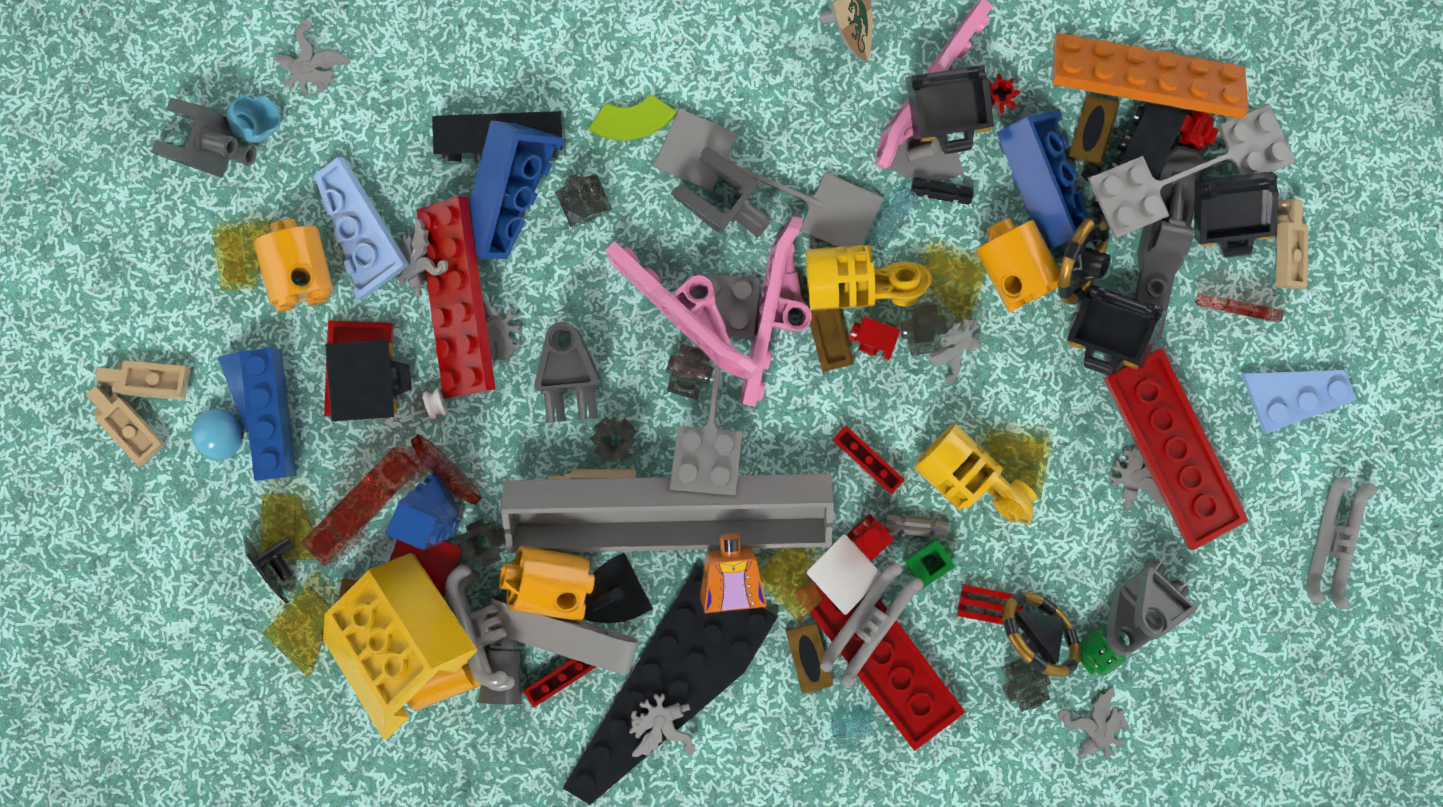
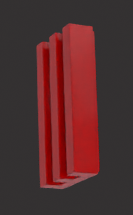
M962 584L956 615L1003 625L1002 617L967 611L964 608L965 605L1003 612L1004 605L966 598L967 592L1008 599L1014 594ZM1023 604L1022 606L1018 607V608L1016 609V611H1018V610H1023V611H1024V609H1023L1024 604Z

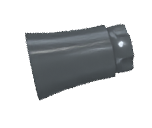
M504 637L487 645L485 653L492 673L498 671L505 672L507 676H512L515 679V685L511 689L504 691L490 690L482 685L480 686L477 699L478 703L522 704L519 641Z

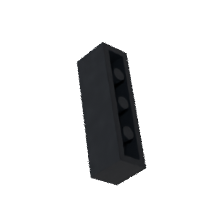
M1146 102L1143 106L1138 104L1129 120L1133 124L1130 132H1125L1116 149L1120 151V154L1116 161H1111L1106 171L1143 156L1152 177L1157 180L1186 114L1167 105ZM1094 196L1091 205L1095 207L1092 214L1104 216L1096 196Z
M562 111L432 116L433 155L439 160L443 159V164H462V159L475 158V163H480L491 121L516 123L562 137L564 141L560 150L555 148L549 161L558 160V155H566L565 123Z

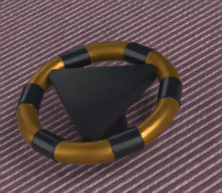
M1094 213L1084 219L1069 241L1064 253L1059 272L1058 294L1065 304L1074 305L1082 300L1088 293L1090 285L1094 284L1096 278L1102 279L1108 271L1111 261L1110 254L1106 253L1110 237L1109 225L1106 218L1101 214ZM1071 276L1080 282L1078 287L1072 291Z
M1018 592L1009 597L1003 608V626L1007 638L1016 652L1028 665L1040 673L1053 677H1064L1074 672L1080 663L1081 644L1076 630L1057 605L1035 593ZM1023 604H1031L1047 615L1023 610L1016 611V609ZM1064 635L1069 648V656L1060 665H1055L1059 662L1062 636Z

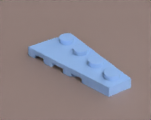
M337 157L314 176L326 212L333 219L336 228L333 232L337 243H341L346 261L343 262L347 274H351L355 289H353L356 300H362L410 264L345 158Z

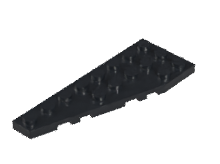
M695 567L563 786V789L589 805L596 801L647 757L644 754L639 757L632 756V752L640 744L644 734L652 729H647L640 738H636V732L632 734L629 732L632 728V712L636 710V716L638 717L641 716V713L647 714L649 712L647 708L641 707L640 703L648 699L652 706H656L657 701L654 698V694L658 696L665 695V699L662 702L663 707L676 703L682 706L688 703L690 710L683 712V717L672 721L675 729L678 730L745 673L778 616L764 607L705 613L700 599L703 571ZM663 732L662 742L659 743L658 746H660L665 740H667Z

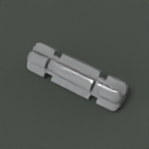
M887 515L885 529L890 533L902 531V534L925 537L932 535L934 538L944 539L948 534V523L940 520L931 522L930 519L905 516L904 519H901L900 516Z

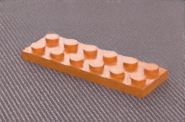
M1056 33L1053 44L1052 85L1244 119L1249 110L1244 66L1206 60L1200 57L1194 58L1177 55L1171 52L1144 49L1139 46L1111 43L1106 40L1089 39L1073 34Z

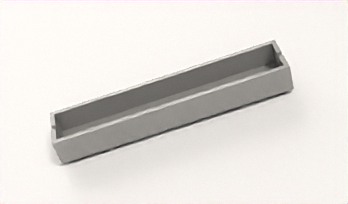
M831 474L738 476L736 496L670 490L671 477L504 480L500 510L503 528L505 529L507 552L516 553L519 546L556 552L721 549L720 536L726 533L740 535V548L832 547L834 510Z

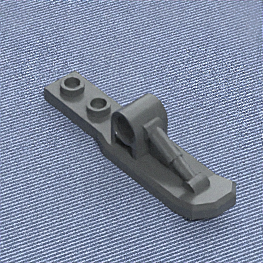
M1177 146L1169 151L1157 180H1165L1204 162L1197 150ZM1205 169L1162 186L1160 195L1169 216L1144 226L1142 229L1137 252L1140 273L1134 299L1155 304L1158 307L1164 308L1166 312L1169 306L1175 274L1183 264L1184 257L1187 255L1192 244L1194 230L1191 224L1194 215L1195 180L1202 179ZM1166 315L1155 340L1162 339Z

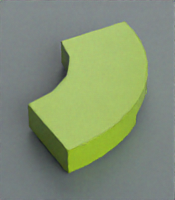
M650 94L642 103L632 107H616L605 103L588 129L592 133L609 140H637L647 138L662 130L674 119L677 112Z

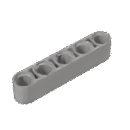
M491 597L489 606L496 604L499 612L488 617V620L501 616L503 622L502 625L492 629V631L505 628L506 638L608 671L630 674L638 645L637 639L584 621L511 611L507 607V597Z

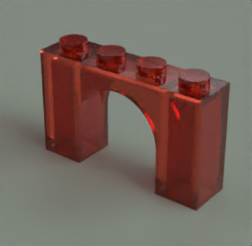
M409 446L393 447L300 543L323 566L343 560L365 538L361 534L365 526L401 493L411 491L432 468Z

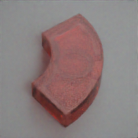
M1198 292L1195 299L1197 306L1277 323L1282 322L1285 312L1283 310Z
M417 434L411 440V445L420 462L433 470L446 483L454 495L472 505H476L483 498L473 482L436 445L420 434Z

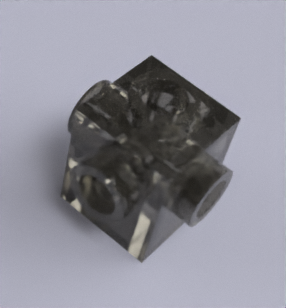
M582 173L575 174L565 180L566 185L555 192L570 227L592 222L612 210L597 174L586 177Z
M917 303L911 308H904L905 320L900 321L902 340L908 339L911 356L930 354L943 347L941 345V335L947 334L945 315H939L937 304Z
M681 343L677 356L671 354L666 368V373L671 374L667 391L698 400L702 385L709 386L714 367L709 366L710 358L701 349Z
M606 416L592 428L595 434L590 438L594 443L591 449L603 462L608 459L613 463L619 459L623 463L636 451L633 445L638 440L633 435L637 433V430L626 418L620 421L617 417H613L609 420ZM614 433L621 436V443L617 446H613L609 441L610 436Z
M483 518L465 526L467 533L458 536L460 552L463 558L469 561L471 566L482 562L485 568L501 560L502 558L499 553L507 550L505 530L501 525H496L495 521L485 523ZM483 536H486L490 544L489 548L482 545L481 539Z
M1023 658L1001 667L1006 682L1001 685L1009 703L1015 701L1020 712L1038 708L1044 702L1050 700L1047 686L1051 685L1049 676L1040 673L1028 665Z

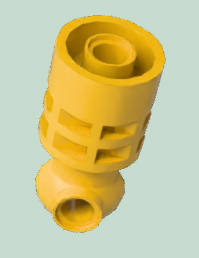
M871 245L806 249L810 311L875 306V299L891 298L892 302L896 305L907 307L915 304L931 285L932 277L929 270L914 262L901 261L892 263L885 268L874 269V263H871Z
M956 423L947 428L915 462L913 468L936 488L946 500L955 506L957 510L961 511L964 507L968 509L987 492L993 498L996 510L1007 520L1013 523L1020 522L1025 525L1032 523L1034 516L1032 503L1037 499L1035 492L1018 479H1015L1011 484L1000 475L1003 468L988 453L982 450Z

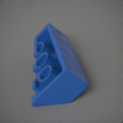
M1060 109L1028 116L996 132L1000 140L1001 151L1006 155L1012 170V178L1018 185L1023 197L1024 208L1031 219L1034 220L1049 250L1069 243L1077 228L1088 217L1082 193L1075 191L1074 188L1077 177L1075 165H1071L1067 161L1065 149L1070 147L1067 135L1060 134L1057 122L1062 120Z
M490 122L469 204L477 256L482 259H508L525 223L522 217L526 209L534 204L538 196L535 193L536 187L542 175H548L552 166L549 160L555 148L560 150L564 138L516 123Z
M265 348L240 351L218 357L250 442L254 481L296 476L282 350Z
M437 468L433 470L432 475L429 474L425 478L424 483L427 485L419 483L414 492L410 491L398 502L386 535L423 550L446 542L450 537L454 538L461 524V520L457 519L459 510L442 470Z

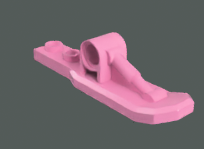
M980 0L974 4L925 74L946 71L957 57L961 60L972 46V43L969 42L971 36L975 31L979 34L991 19L987 15L993 7L991 3L987 0ZM909 98L906 99L881 135L875 157V165L881 170L891 166L898 146L913 135Z
M789 218L770 248L756 315L754 340L751 341L748 357L756 362L758 374L752 379H743L738 404L755 407L756 401L761 402L763 398L765 383L761 382L763 369L768 370L772 352L767 349L772 328L785 331H800L805 329L811 322L812 314L810 308L802 299L798 272H796L793 258L795 247L792 242L803 224L802 218ZM791 308H796L801 312L802 320L797 326L792 325L788 321L787 314Z
M614 241L606 249L609 262L720 369L737 377L752 379L758 374L756 362L746 354L737 351L735 346L731 344L726 333L727 328L716 306L713 285L708 278L700 275L693 276L671 294L660 284V277L650 267L644 269L637 263L639 259L629 247L621 248ZM700 290L708 293L703 299L692 297L695 292Z

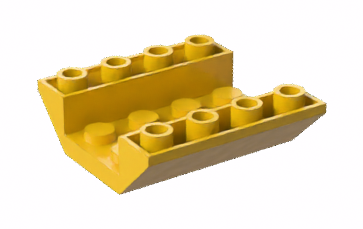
M412 553L369 569L324 614L323 641L378 732L386 740L410 718L403 706L439 670L456 673L478 651L416 556Z

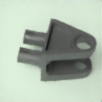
M170 98L166 110L192 120L194 124L184 148L155 140L151 153L223 178L229 160L246 166L254 163L257 156L256 148L237 142V136L231 131L225 116L202 105Z
M705 147L701 152L699 160L736 190L734 194L735 199L738 200L731 210L724 207L720 211L682 184L675 187L670 194L720 235L730 221L733 223L737 221L758 238L773 220L749 202L751 200L749 196L759 182L714 150Z
M567 322L555 323L546 332L535 380V390L540 391V394H544L546 423L556 422L555 409L557 422L567 421L563 392H566L567 389L576 391L578 420L588 419L587 406L589 419L599 418L595 389H599L598 386H602V382L582 334ZM570 332L572 336L570 345L560 348L558 345L559 336L562 333Z
M1147 559L1139 574L1116 587L1112 593L1106 640L1112 651L1118 655H1129L1150 640L1160 638L1197 610V607L1186 598L1189 594V587L1187 585L1180 593L1184 582L1173 580L1169 583L1162 576L1165 572L1164 564H1161L1156 571L1160 563L1158 559ZM1120 630L1128 636L1129 645L1124 646L1119 641Z

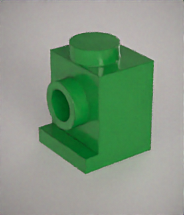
M935 538L902 559L914 578H919L923 581V588L955 568L951 560L955 557L953 551L946 541L940 543ZM929 554L934 555L936 558L933 566L925 565L924 559Z

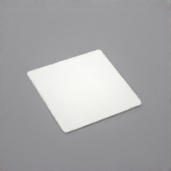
M843 534L807 571V575L846 615L868 593L881 575V572Z

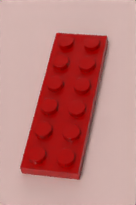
M457 196L416 210L417 219L423 220L425 229L428 230L430 244L427 246V253L424 257L431 259L436 267H438L439 261L446 260L448 263L447 271L441 273V275H431L425 270L443 399L496 390L468 197Z
M1163 348L1149 354L1143 369L1124 366L1113 372L1110 376L1103 377L1188 550H1195L1249 521Z
M815 582L797 594L831 642H833L863 600L862 598L845 615ZM879 598L874 606L885 613L888 609ZM896 620L860 669L857 676L911 748L916 751L966 712ZM854 633L841 651V655L848 664L865 642L856 633Z

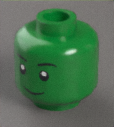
M1103 627L1097 628L1080 641V662L1092 675L1097 673L1101 676H1106L1126 661V656L1116 654L1109 647L1106 640L1107 629ZM1120 635L1119 641H1120L1124 646H1127V643L1125 642V640H1124V639L1122 638V636Z

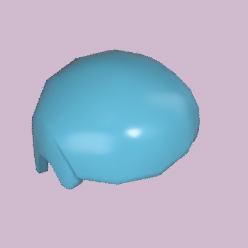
M243 94L236 98V100H233L227 107L226 118L234 135L252 143L262 142L280 127L281 115L279 110L264 95L257 98H249L247 94ZM257 119H262V122L259 124Z
M217 408L204 411L193 423L191 436L193 444L199 452L209 459L221 461L231 458L242 445L241 424L229 411Z

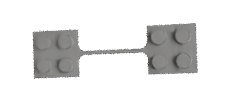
M1268 104L1247 113L1244 119L1234 118L1218 125L1227 146L1226 153L1165 180L1158 181L1152 177L1143 156L1088 178L1114 239L1168 217L1169 214L1161 198L1160 190L1162 186L1224 160L1232 161L1239 175L1273 172L1294 163L1295 160L1271 105Z
M679 108L654 167L712 192L719 176L699 160L701 152L705 147H709L730 161L729 153L738 134ZM734 164L754 179L805 201L808 205V213L800 231L835 247L863 245L884 198L826 172L817 192L814 195L807 196Z
M697 273V276L700 275L708 278L713 285L716 306L727 328L726 333L729 339L754 340L761 279ZM701 290L697 291L694 294V298L703 299L708 293ZM715 365L708 423L703 427L678 426L670 490L736 496L743 431L722 430L714 424L721 370L717 365Z

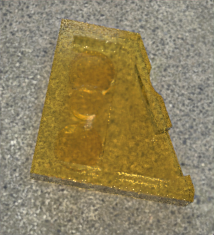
M276 220L212 228L220 289L222 292L256 288L260 276V266L253 241L260 236L271 233L270 224L276 222Z
M929 244L920 264L929 270L932 279L929 288L940 302L957 318L956 320L964 325L963 320L965 318L969 319L987 271L981 264Z
M987 428L983 450L1003 468L1001 474L1010 482H1013L1015 479L1024 482L1037 495L1036 500H1041L1051 439Z
M262 494L260 554L288 536L295 547L281 556L283 559L324 560L325 552L298 494Z
M781 548L759 571L762 586L798 622H801L822 600L818 585L807 575V571L812 565L807 558L805 548Z
M308 586L262 634L305 676H309L314 671L323 642L324 614L332 606L311 586Z

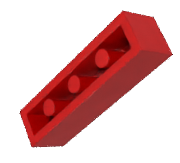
M846 425L832 439L840 449L889 494L892 495L905 481L902 476Z
M569 659L526 687L523 692L534 708L595 669L596 666Z

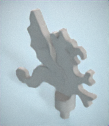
M307 20L301 21L299 29L296 31L295 38L301 48L298 58L294 59L287 55L281 57L276 54L273 58L274 61L280 63L281 68L293 73V78L286 80L284 85H289V90L291 91L295 82L299 81L301 87L299 92H305V95L308 94V90L305 88L307 82H312L313 86L318 85L317 93L323 92L329 83L335 82V79L331 78L335 74L333 71H319L316 68L323 67L328 69L336 65L351 63L348 58L342 57L339 51L331 52L326 49L323 53L317 52L313 56L314 50L312 45L303 35L304 32H308L311 29L312 24Z
M421 219L416 220L414 236L403 234V239L399 242V248L410 265L403 270L399 277H396V280L400 281V285H405L408 277L410 289L415 290L416 297L423 295L421 288L424 287V282L420 274L421 272L427 270L431 275H441V273H445L448 269L446 260L439 261L438 267H436L431 259L424 257L427 253V246L430 243L428 240V230L425 229V224Z
M488 300L483 302L493 367V361L497 353L495 344L497 343L499 347L498 359L503 360L505 357L506 361H510L511 354L521 346L520 341H517L516 345L512 343L514 339L510 338V331H515L518 334L522 333V331L519 330L520 325H508L509 321L517 318L518 315H513V311L509 310L507 311L506 318L502 320L495 306L491 307Z
M965 318L962 329L959 328L961 326L960 323H955L948 333L943 335L944 341L941 343L943 347L927 356L935 366L939 364L945 365L947 361H950L952 372L945 380L948 385L952 384L960 372V358L965 349L975 351L980 347L979 339L971 336L973 331L980 326L976 319L971 321Z
M1139 450L1123 451L1122 456L1127 455L1129 457L1128 460H1125L1127 467L1123 469L1120 466V462L1115 461V467L1112 469L1120 472L1121 477L1114 478L1110 476L1109 479L1112 480L1111 487H1116L1121 482L1124 484L1122 499H1126L1124 508L1131 509L1132 501L1137 500L1138 489L1148 490L1154 502L1165 504L1154 480L1147 478L1152 476L1146 464L1142 467L1144 460Z
M1111 687L1106 689L1104 693H1098L1096 701L1091 703L1093 710L1090 714L1093 721L1087 717H1080L1070 721V713L1065 709L1060 710L1058 713V718L1064 722L1065 726L1070 729H1084L1089 735L1081 744L1083 749L1077 754L1081 759L1087 754L1091 756L1101 746L1104 747L1103 756L1105 758H1109V755L1115 756V753L1110 750L1109 745L1114 743L1120 748L1121 743L1125 742L1123 739L1116 740L1114 738V734L1120 732V727L1124 728V732H1126L1128 725L1123 717V709L1118 712V709L1113 707L1110 714V703L1114 693V689Z
M654 694V698L657 701L656 706H652L648 699L640 703L641 707L649 710L647 714L641 713V716L638 717L636 716V710L632 712L631 718L633 720L631 722L632 728L629 730L630 734L636 732V738H640L647 729L652 728L651 731L644 734L642 741L632 752L633 757H639L642 754L648 756L652 750H657L658 744L662 742V732L669 740L685 742L684 752L687 755L695 752V744L692 743L690 735L676 730L672 722L683 717V712L690 710L688 703L682 706L676 703L663 707L662 702L665 699V695L658 696Z

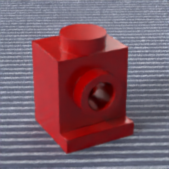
M863 317L860 323L854 322L848 340L858 344V351L876 357L877 352L883 353L881 360L887 362L891 358L901 330Z
M870 513L847 534L849 539L870 561L895 540Z

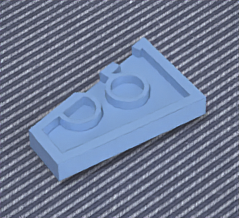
M1346 370L1241 374L1263 434L1273 432L1357 400Z

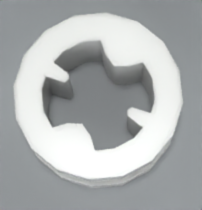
M436 388L432 394L428 391L423 392L424 404L431 420L436 419L438 414L448 415L447 405L440 388Z

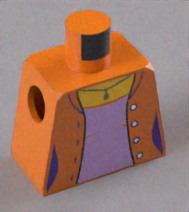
M722 534L720 536L721 550L708 551L705 555L700 595L704 612L766 607L760 573L752 548H740L739 534Z

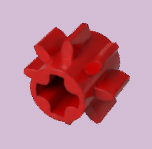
M1000 73L996 75L994 83L989 81L992 109L997 110L998 116L1004 113L1005 106L1013 110L1017 105L1011 99L1021 93L1020 90H1014L1012 85L1014 78L1008 81L1004 80ZM997 88L1000 89L1001 94H1006L1002 101H1000L999 96L993 95Z
M1192 111L1190 116L1186 115L1178 132L1181 134L1179 143L1195 150H1202L1204 145L1209 146V143L1213 144L1219 132V129L1213 127L1214 117L1200 111Z

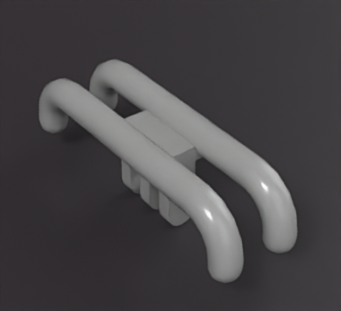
M1347 477L1337 479L1329 490L1306 583L1308 598L1314 603L1322 602L1324 594L1320 591V582L1326 557L1337 558L1338 562L1332 582L1331 598L1333 604L1339 609L1349 607V600L1345 597V588L1367 500L1370 496L1377 493V487L1374 484L1362 485L1353 498L1347 525H1334L1342 494L1352 486V481Z
M899 563L890 564L882 572L830 644L820 661L821 669L829 672L854 633L865 641L843 672L841 682L845 687L853 686L855 677L911 598L924 586L921 579H911L885 613L874 605L893 579L901 574L902 566Z
M462 564L452 570L447 577L445 591L450 609L478 649L467 661L470 671L477 682L488 687L490 690H509L514 687L515 679L512 676H507L503 671L492 673L483 647L507 636L505 628L492 631V629L503 624L501 616L488 620V617L499 612L496 604L472 613L467 598V589L479 580L480 574L477 570H472L470 565Z

